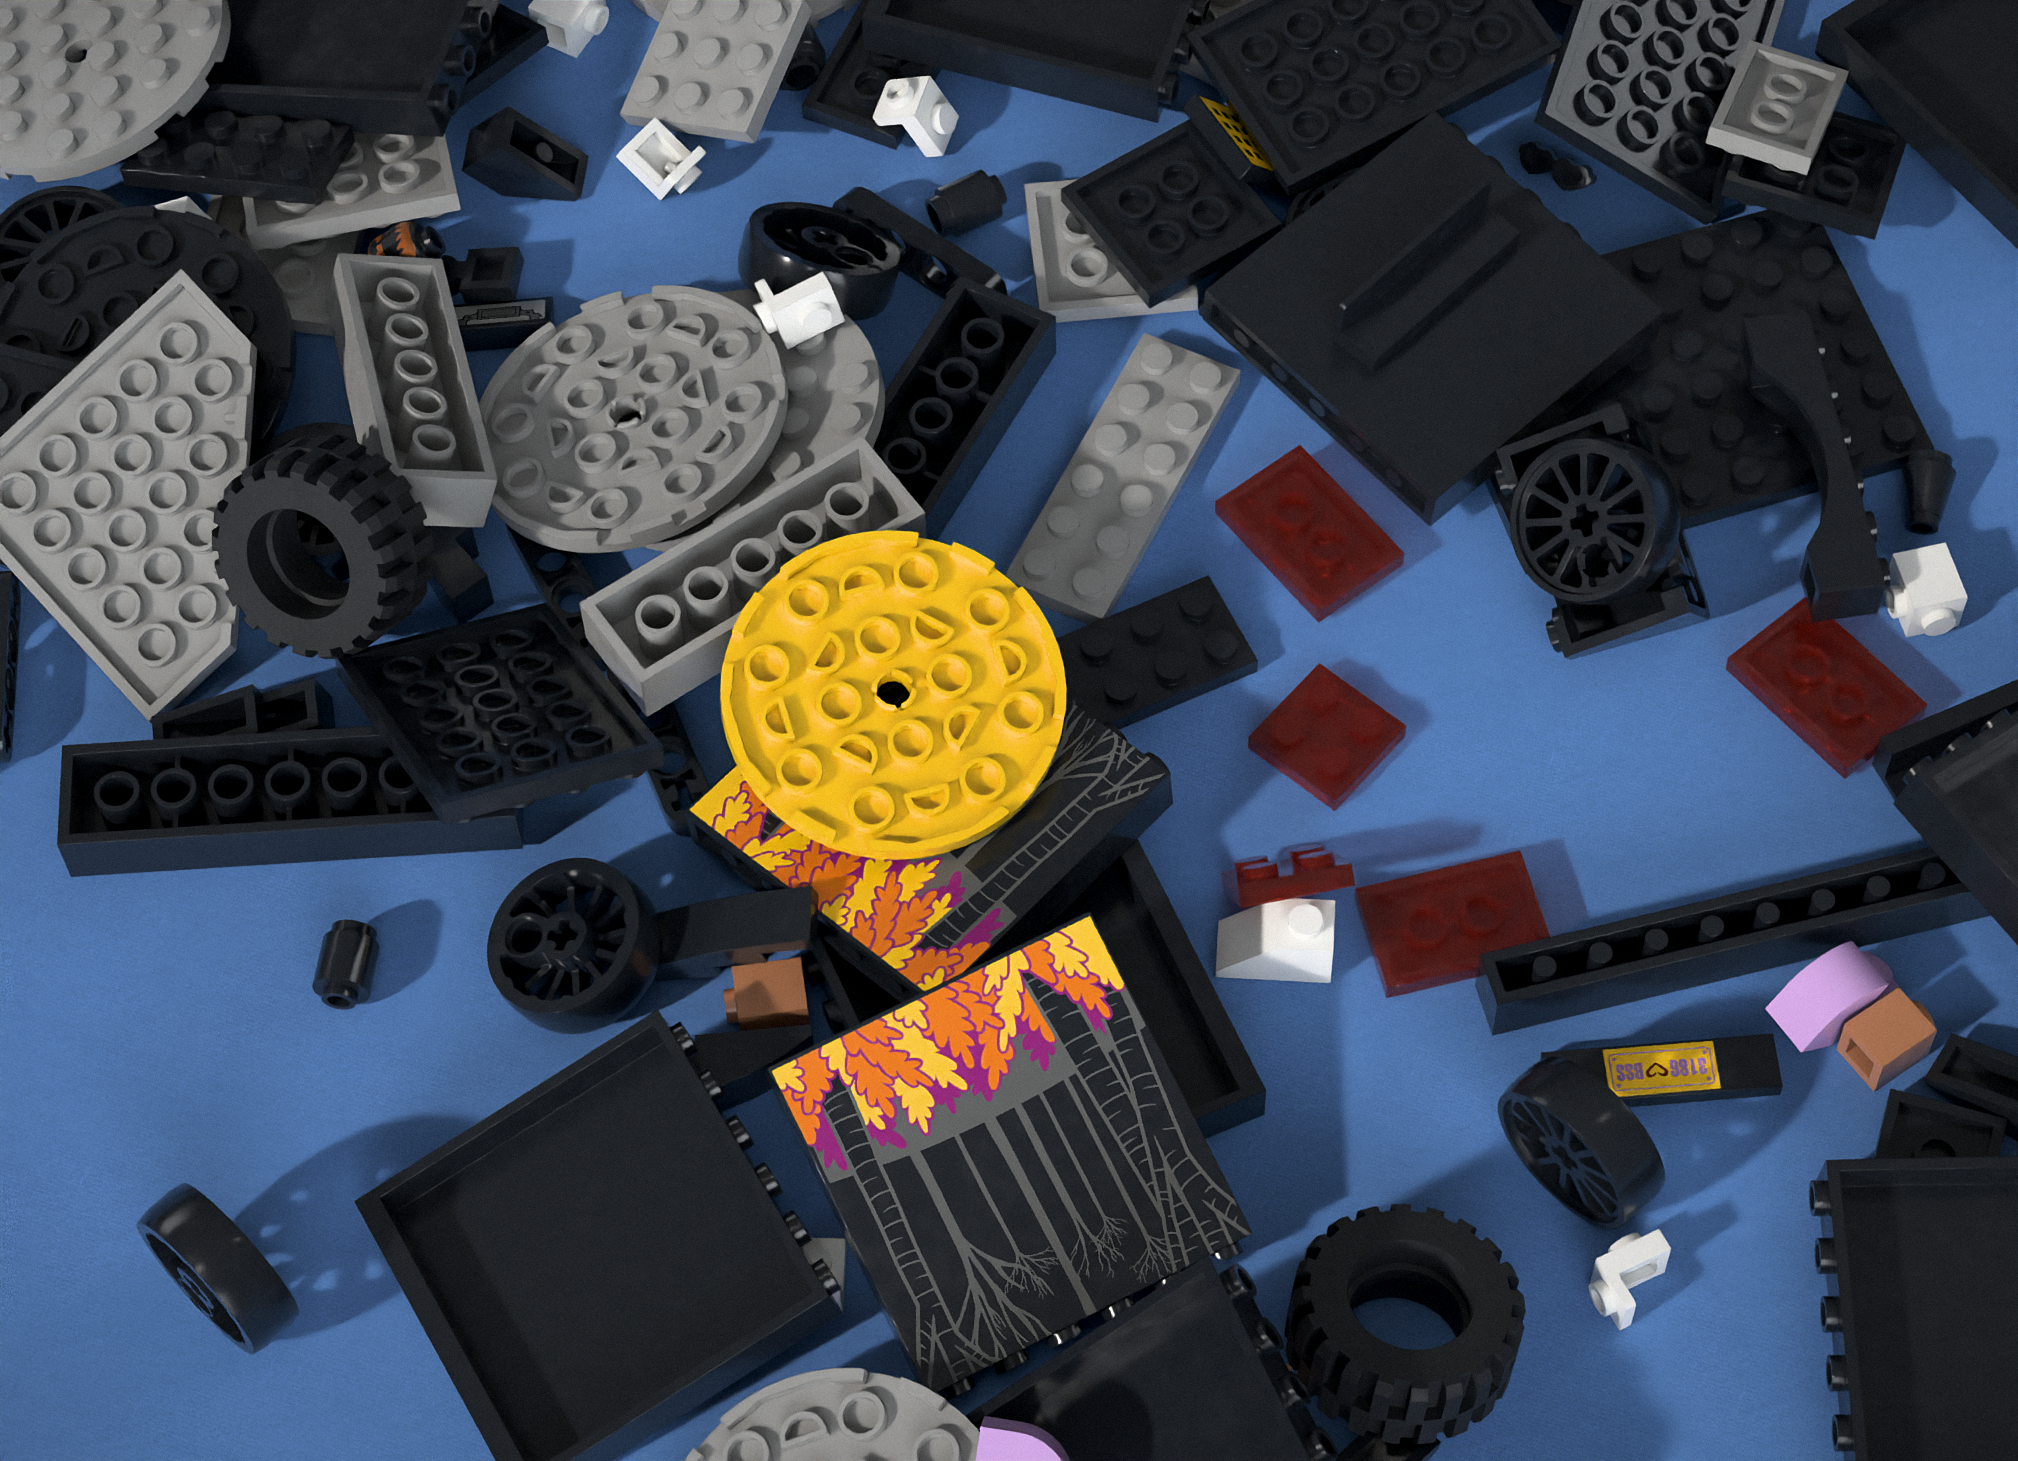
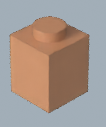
M801 957L732 966L734 988L723 989L728 1024L739 1022L740 1031L810 1024Z
M1898 987L1844 1024L1837 1051L1875 1092L1928 1056L1937 1029L1934 1027L1933 1019L1928 1010L1916 1000L1911 1001Z

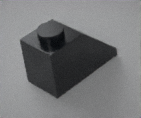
M507 106L470 129L462 172L501 196L574 202L581 198L589 156Z

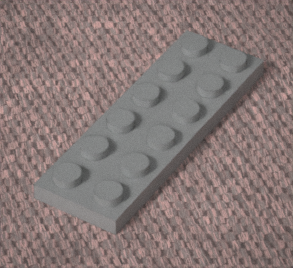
M1143 333L1005 576L1018 588L1022 586L1037 604L1088 625L1109 617L1240 384L1241 370Z

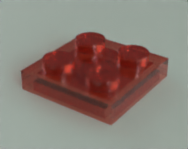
M1319 663L1248 737V748L1332 810L1336 811L1404 739L1406 725Z
M1309 845L1290 850L1291 859L1269 862L1268 856L1265 855L1234 861L1235 870L1222 872L1221 878L1225 896L1241 908L1355 886L1352 864L1331 850L1324 851L1323 845Z

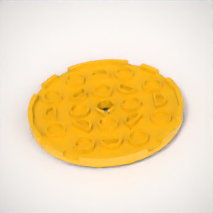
M885 530L846 535L819 544L780 567V572L758 593L754 592L742 609L732 629V636L725 653L721 671L720 704L726 740L734 761L757 797L776 816L806 837L835 850L874 859L903 860L944 854L965 847L1002 826L1025 805L1045 778L1057 751L1066 712L1067 687L1060 649L1051 626L1029 593L1022 586L1018 588L1010 579L995 568V562L980 553L954 541L951 546L938 541L919 538V533L912 531ZM887 682L901 683L907 688L910 696L901 704V707L897 708L896 705L887 704L880 697H877V690L881 685Z

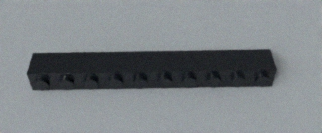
M1926 847L1482 953L1479 957L1475 987L1493 1036L1817 958L1831 949L1853 941L1859 948L1991 915L1931 847Z

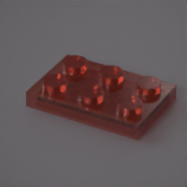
M1301 445L1215 501V513L1318 623L1404 564L1405 553Z
M1805 597L1729 656L1725 668L1844 779L1875 756L1881 736L1917 722L1924 716L1928 705L1834 619L1812 622Z
M1521 851L1355 888L1354 900L1386 998L1476 978L1480 954L1550 937Z

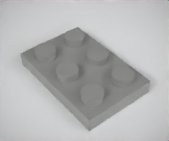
M1749 40L1710 125L1706 143L1722 148L1731 154L1744 155L1773 164L1781 170L1807 175L1842 94L1849 71Z

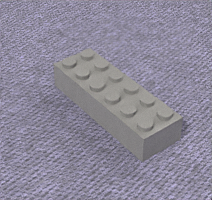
M338 253L326 304L358 443L367 447L366 453L373 456L378 453L392 463L389 469L397 477L404 475L413 487L409 490V493L415 503L422 502L426 511L427 518L423 521L424 526L484 528L498 480L442 259Z
M861 435L581 601L579 604L586 638L646 717L722 671V664L732 636V629L742 609L754 592L758 593L780 572V567L819 544L862 532L885 530L912 531L919 533V538L927 539L925 512Z

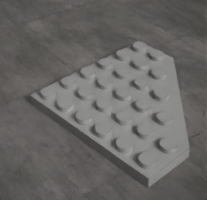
M182 269L0 437V559L151 723L152 716L173 710L237 650L240 606L238 604L234 607L232 606L225 594L229 590L224 578H218L214 562L219 558L218 551L212 550V530L219 526L213 523L217 503L223 499L225 488L234 478L242 474V471L247 469L250 463L257 348Z

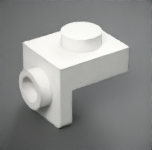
M931 76L889 80L884 87L873 114V119L878 126L902 124L926 157L944 155L959 115Z
M655 117L616 157L661 201L673 188L682 194L703 173L696 165L707 152L699 145L691 153Z
M823 272L776 295H773L764 278L754 283L762 301L753 306L767 334L769 335L777 331L787 350L845 321L832 287Z
M1660 1229L1642 1237L1639 1233L1626 1235L1612 1244L1608 1249V1253L1595 1260L1591 1283L1588 1286L1591 1299L1602 1316L1610 1315L1619 1330L1632 1324L1636 1308L1635 1300L1628 1289L1665 1272L1671 1248Z

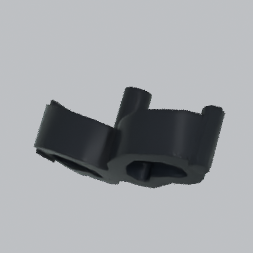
M1531 141L1519 147L1520 161L1528 174H1542L1552 170L1555 182L1563 191L1583 189L1588 185L1594 184L1597 180V176L1593 175V170L1590 166L1579 165L1572 158H1558L1557 153L1553 149L1543 148L1538 141Z

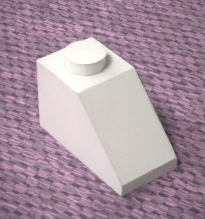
M1277 897L1219 920L1215 977L1331 983L1335 900Z

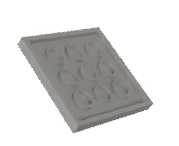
M354 133L355 142L316 205L242 197L251 249L253 251L267 248L279 249L292 243L317 238H334L342 233L368 228H384L393 223L423 217L434 218L448 212L461 210L445 133L443 137Z

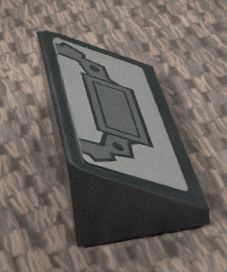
M553 297L454 305L465 352L517 348L548 322L554 325Z

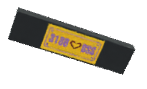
M1773 1033L1541 1052L1540 1060L1556 1056L1580 1065L1605 1083L1628 1107L1780 1095L1783 1087Z

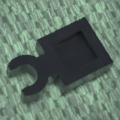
M519 247L469 249L466 261H457L452 256L442 255L451 297L461 292L465 303L516 300L524 265V258Z

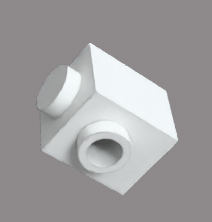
M533 0L528 6L530 19L546 27L549 40L547 46L575 58L579 56L593 35H599L604 30L609 18V8L606 5V0Z
M1946 542L1894 553L1889 565L1891 585L1890 589L1885 591V602L1890 616L1893 619L1899 618L1906 638L1920 634L1937 636L1959 626L1968 596Z

